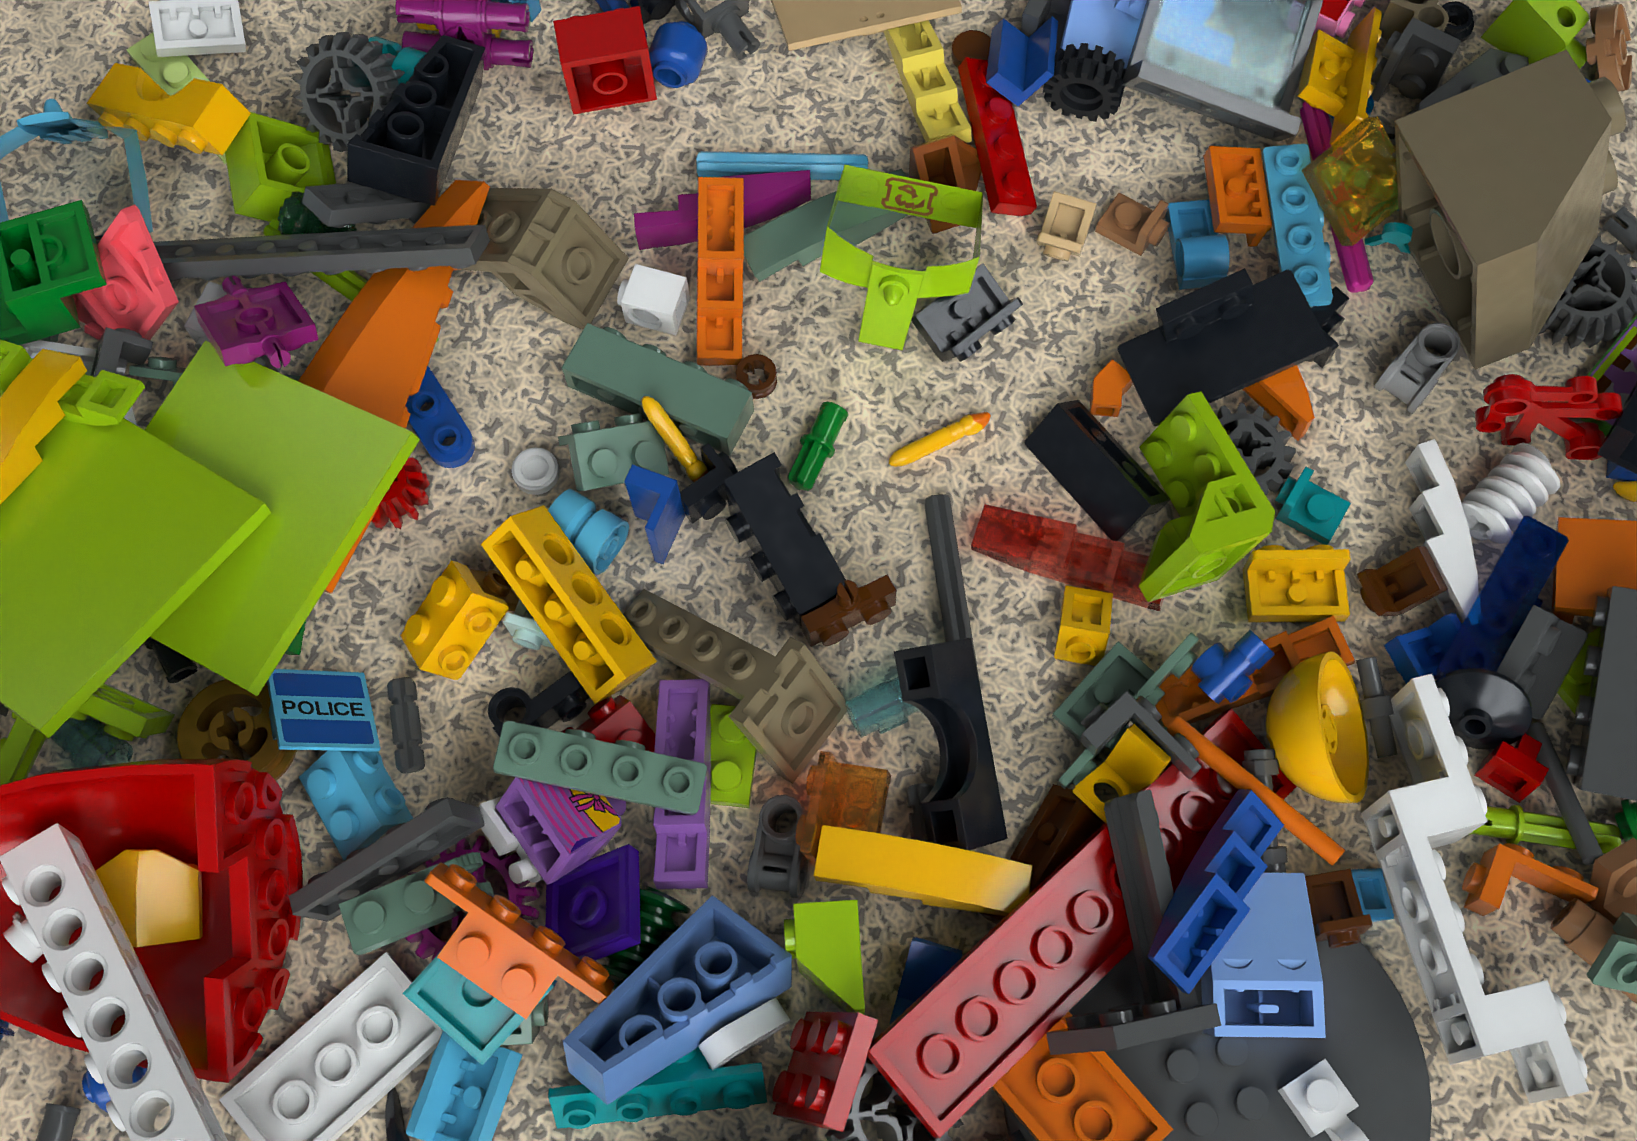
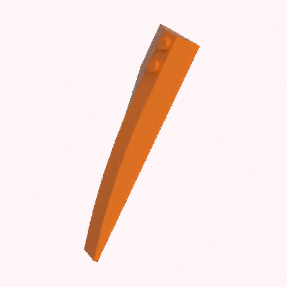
M455 180L438 198L436 205H431L412 228L477 225L490 186L485 181ZM434 266L420 271H411L408 268H391L373 273L336 323L298 381L406 429L411 415L408 412L406 403L409 396L419 392L441 326L435 321L439 309L448 308L454 291L448 287L452 272L459 269H454L450 266ZM378 507L324 592L332 594Z

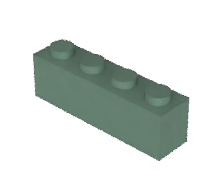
M587 323L561 367L568 387L628 413H642V419L647 421L649 419L644 413L642 398L644 396L654 398L664 408L684 437L703 445L709 443L714 450L724 451L728 456L734 450L754 412L752 392L741 382L731 378L719 379L708 374L703 367L694 362L685 361L681 363L667 357L661 349L654 345L644 344L641 346L627 340L622 333L610 327L601 329Z

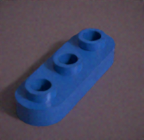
M427 366L419 392L409 396L406 403L408 412L411 414L408 422L437 465L444 468H456L470 460L475 450V442L465 422L429 366ZM425 403H434L431 409L427 411L420 410ZM446 438H456L453 444L449 446L442 445Z

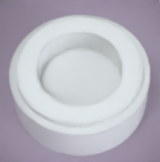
M526 449L513 461V479L518 488L525 493L532 495L546 493L556 485L559 479L560 469L557 460L546 449Z

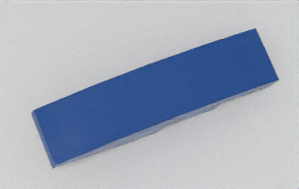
M1239 789L1209 831L1185 871L1163 915L1147 956L1186 994H1190L1251 910L1243 900L1268 867L1260 857L1284 826L1252 790Z

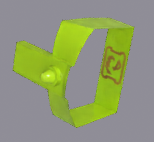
M844 165L827 224L820 272L845 283L868 288L858 342L903 350L917 298L954 296L969 293L980 258L982 192ZM838 201L976 228L973 259L952 265L928 266L925 271L892 267L873 261V255L848 243L829 227Z

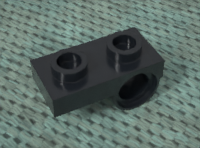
M570 671L532 699L525 691L519 688L509 687L498 691L489 702L488 716L494 725L493 729L499 737L505 715L515 707L526 708L525 716L518 723L547 729L560 719L563 722H567L577 717L586 708L587 703L585 701L590 697L572 671Z

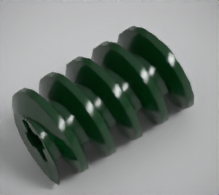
M644 886L645 889H640L641 943L603 958L606 961V965L602 966L609 972L608 979L614 983L612 990H615L654 950L666 941L662 936L663 931L675 932L680 927L671 916L673 912L689 914L691 909L688 906L655 888Z

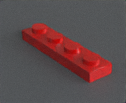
M965 57L958 66V72L991 213L1014 216L1031 215L1037 208L1012 102L986 83L988 60Z

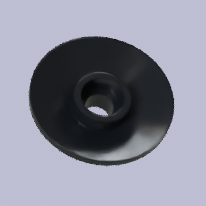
M1466 668L1449 672L1435 681L1437 688H1441L1448 698L1450 706L1448 718L1454 734L1463 740L1465 746L1474 749H1495L1502 741L1509 745L1515 743L1528 731L1533 714L1530 698L1524 689L1509 677L1491 670Z

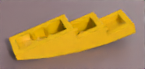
M42 349L12 381L0 397V505L43 461L35 446L65 417L58 400L87 372L80 356Z
M822 825L813 876L816 881L868 888L869 892L874 894L918 899L922 901L923 905L1006 916L1029 895L1032 865L931 842Z

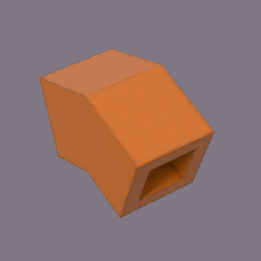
M1113 359L1093 379L1089 411L1092 415L1118 417L1122 406V396L1132 386L1127 370Z

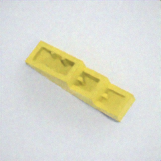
M929 20L885 30L884 34L913 115L925 142L950 134L955 135L966 143L972 142L971 126L958 103L957 87L944 64V49Z

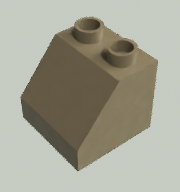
M1567 50L1395 120L1399 223L1407 224L1413 228L1412 238L1408 243L1409 250L1448 322L1458 333L1460 344L1475 370L1530 349L1598 235L1602 196L1616 190L1618 186L1616 166L1608 147L1610 137L1623 132L1626 127V115L1621 97L1614 84L1606 77H1601L1588 83Z

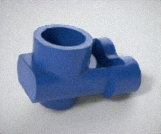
M1251 630L1234 645L1235 647L1230 652L1220 642L1212 645L1195 661L1191 668V671L1201 680L1198 686L1217 704L1225 698L1230 703L1239 699L1253 683L1248 677L1256 669L1262 668L1275 655Z

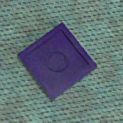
M630 844L590 859L555 882L546 884L545 927L556 932L565 941L564 948L578 958L582 959L586 956L596 961L641 943L639 851Z

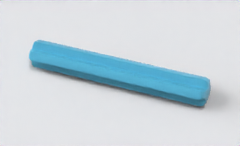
M701 151L697 154L696 169L699 177L810 170L811 180H840L844 165L868 169V158L864 154Z

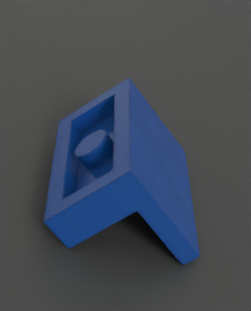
M1052 16L1030 37L1026 36L1004 18L992 28L986 83L1018 107L1054 76L1058 20Z
M632 464L625 478V485L635 517L648 521L645 531L654 561L664 564L685 518L678 482L675 479Z

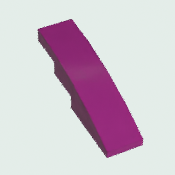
M810 170L721 176L724 178H744V229L773 219L811 200ZM698 193L678 195L679 210L634 213V227L639 250L697 242Z

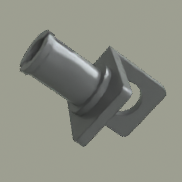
M675 0V6L688 23L697 28L704 39L714 33H720L732 48L738 60L747 57L744 53L745 50L750 54L758 50L760 46L759 40L754 37L741 19L742 16L749 12L750 0H725L707 12L702 10L696 0Z

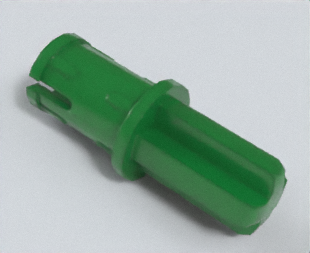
M828 401L823 402L809 433L804 434L800 438L802 447L787 476L788 482L798 490H811L827 457L831 458L835 453L833 445L843 423L848 417V412L838 404Z

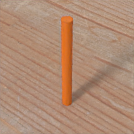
M1179 715L1166 729L1172 737L1176 733L1183 735L1198 751V758L1238 790H1252L1284 824L1283 827L1331 866L1345 852L1343 847Z

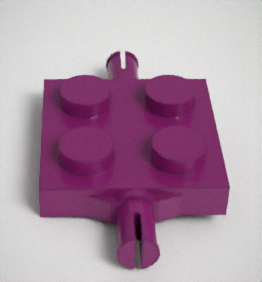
M231 276L233 284L229 277H227L222 282V288L227 295L217 300L194 306L198 323L225 366L247 364L254 361L257 357L267 355L272 366L281 368L280 360L285 367L291 360L288 351L296 350L303 344L318 340L315 323L285 281L265 287L247 289L238 277Z

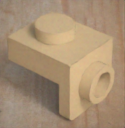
M1054 191L1042 230L1039 232L1036 240L1038 245L1045 246L1043 254L1067 262L1071 254L1080 257L1097 204Z

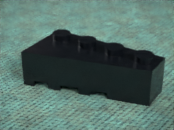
M442 35L414 67V74L406 84L401 82L392 92V100L382 111L377 109L369 118L368 127L361 135L355 134L348 142L347 181L435 206L482 86L485 47Z

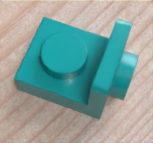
M1306 466L1298 480L1291 476L1287 478L1275 501L1283 505L1275 519L1322 544L1328 545L1351 503L1310 482L1309 479L1314 470Z

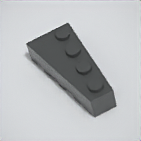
M1612 586L1608 588L1606 597L1597 596L1594 606L1592 625L1601 626L1598 646L1588 645L1583 675L1592 676L1589 696L1579 695L1574 724L1582 725L1583 731L1580 746L1570 745L1566 763V774L1575 775L1573 785L1580 790L1637 801V590Z

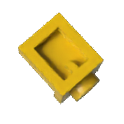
M1065 585L1059 631L1054 652L1055 659L1096 666L1102 660L1110 634L1113 593Z

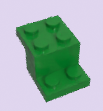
M75 201L1 222L0 340L23 345L81 328L73 295L107 285L90 215L83 201Z

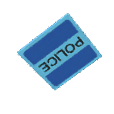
M274 669L267 680L271 702L268 713L273 740L277 739L279 750L380 751L379 738L364 673Z

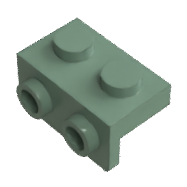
M642 413L614 417L615 427L600 429L599 420L572 424V434L558 436L559 446H569L577 491L625 483V478L632 464L661 475H669L664 441L650 421L643 422Z

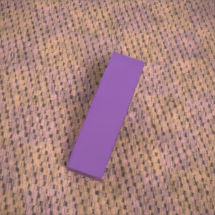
M703 679L660 680L654 753L704 763L707 766L699 810L695 815L654 808L653 826L657 837L653 881L657 889L708 888L711 801L710 683Z

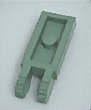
M472 852L451 859L444 864L448 867L450 864H456L472 873L483 865L480 852ZM438 864L338 904L354 954L358 956L366 954L459 916L458 912L463 910L424 882L430 871ZM490 882L477 883L475 885L491 897L494 895Z

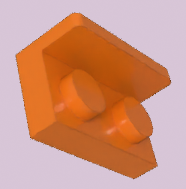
M1209 146L1203 158L1213 230L1217 233L1246 234L1248 247L1257 246L1265 234L1272 228L1261 149Z

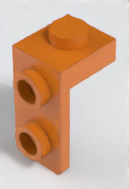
M1499 843L1484 852L1480 864L1474 862L1470 866L1462 884V890L1469 893L1464 908L1481 916L1500 909L1511 876L1568 902L1574 898H1579L1584 903L1590 902L1596 898L1599 889L1584 882V876L1579 872L1564 866L1551 867L1533 859L1534 854L1530 850L1511 843L1503 845Z

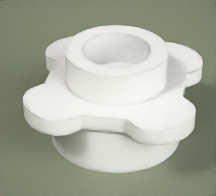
M16 912L12 916L14 918L12 921L13 925L3 935L16 951L28 961L34 963L43 952L41 948H36L29 941L21 925L25 918Z

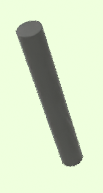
M1541 722L1532 723L1526 734L1542 743L1536 758L1537 762L1549 768L1545 776L1546 782L1583 864H1594L1595 859L1603 855L1602 850L1544 724Z

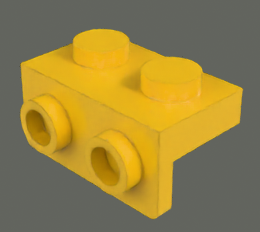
M1325 544L1310 546L1305 550H1286L1285 547L1280 545H1267L1252 551L1242 569L1248 622H1319L1333 615L1336 622H1345L1350 615L1344 569L1351 560L1350 551L1348 549H1334L1333 546Z
M451 560L442 575L433 582L429 594L416 613L408 619L400 636L420 670L458 680L504 617L509 606L504 599L484 593L467 565Z

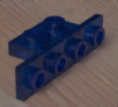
M1524 516L1520 520L1437 666L1436 673L1443 676L1449 672L1466 668L1497 671L1533 605L1541 607L1543 600L1538 598L1569 541L1565 535L1530 516Z

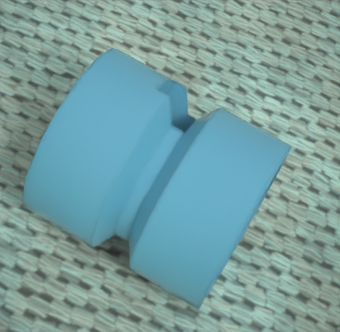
M568 489L561 493L548 509L591 571L596 575L606 571L625 544L629 532L628 522L604 509L596 512L595 502L573 489Z

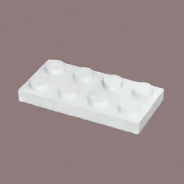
M385 952L220 1098L219 1101L251 1141H336L436 1049L443 1030L402 994L413 980L392 955Z

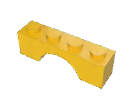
M114 63L86 103L100 115L98 121L102 126L137 130L138 139L142 141L153 139L171 148L179 145L197 154L205 151L222 156L251 114L223 84L194 78L183 89L170 96L141 68Z

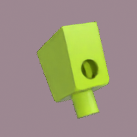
M1513 0L1480 38L1501 51L1528 57L1529 65L1567 50L1580 69L1587 62L1586 46L1579 42L1575 36L1589 21V14L1576 0Z

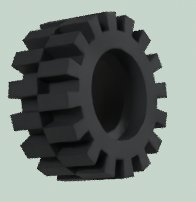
M1080 43L1079 49H1076L1074 44L1067 45L1065 51L1060 48L1055 54L1054 76L1043 87L1044 99L1046 102H1051L1050 107L1054 111L1061 108V115L1069 116L1071 113L1076 115L1075 118L1079 119L1086 116L1089 121L1097 122L1098 115L1103 120L1108 119L1110 113L1114 115L1121 104L1125 86H1122L1126 69H1123L1125 63L1122 59L1115 61L1116 54L1112 51L1103 54V47L1098 45L1095 46V50L1088 49V43Z

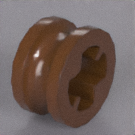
M748 355L737 365L736 379L752 392L753 399L765 398L776 388V367L772 360L765 355ZM754 369L764 370L766 381L762 382L759 379V384H750L747 372L751 371L752 374H755Z

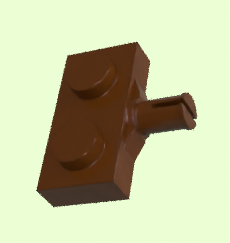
M888 574L861 587H858L851 580H844L845 588L842 582H840L835 599L801 616L802 632L810 647L820 642L824 646H831L843 640L849 634L848 628L863 621L867 625H873L888 617L892 612L891 607L896 605L897 592Z

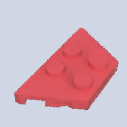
M132 205L120 210L97 244L107 285L73 295L78 318L86 324L84 332L97 340L101 339L106 327L113 330L117 328L130 329L139 333L142 338L151 340L179 303L142 214L136 205Z

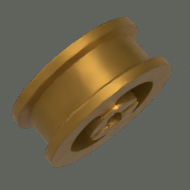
M227 679L215 682L200 691L190 701L178 725L177 743L182 759H210L227 755L230 759L244 760L242 750L232 742L238 738L240 747L251 756L250 759L246 760L252 762L251 767L258 772H268L276 781L290 767L297 750H279L277 739L273 740L268 713L271 702L267 685H264L259 695L256 696ZM241 707L262 708V712L257 716H251ZM233 711L235 720L244 728V730L238 732L237 724L227 715V713Z

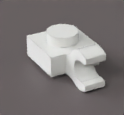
M1326 1059L1320 1061L1278 1090L1311 1138L1325 1130L1332 1141H1369L1363 1131L1347 1117V1114L1359 1105Z

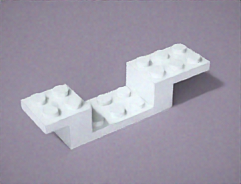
M1432 674L1412 678L1391 699L1394 714L1389 715L1413 785L1386 792L1361 814L1380 868L1382 869L1389 894L1449 1064L1453 1065L1510 1050L1529 1104L1588 1092L1589 1089L1585 1081L1587 1078L1585 1060L1580 1051L1571 1044L1564 1025L1567 1019L1565 1007L1560 997L1551 991L1548 980L1489 995L1484 994L1482 989L1484 984L1483 969L1477 957L1469 953L1462 934L1465 930L1462 912L1456 902L1450 901L1443 882L1446 878L1443 860L1436 850H1432V848L1455 843L1487 823L1488 821L1485 816L1487 813V803L1479 786L1474 785L1467 768L1468 752L1463 740L1454 734L1448 718L1450 706L1445 692L1441 688H1437Z

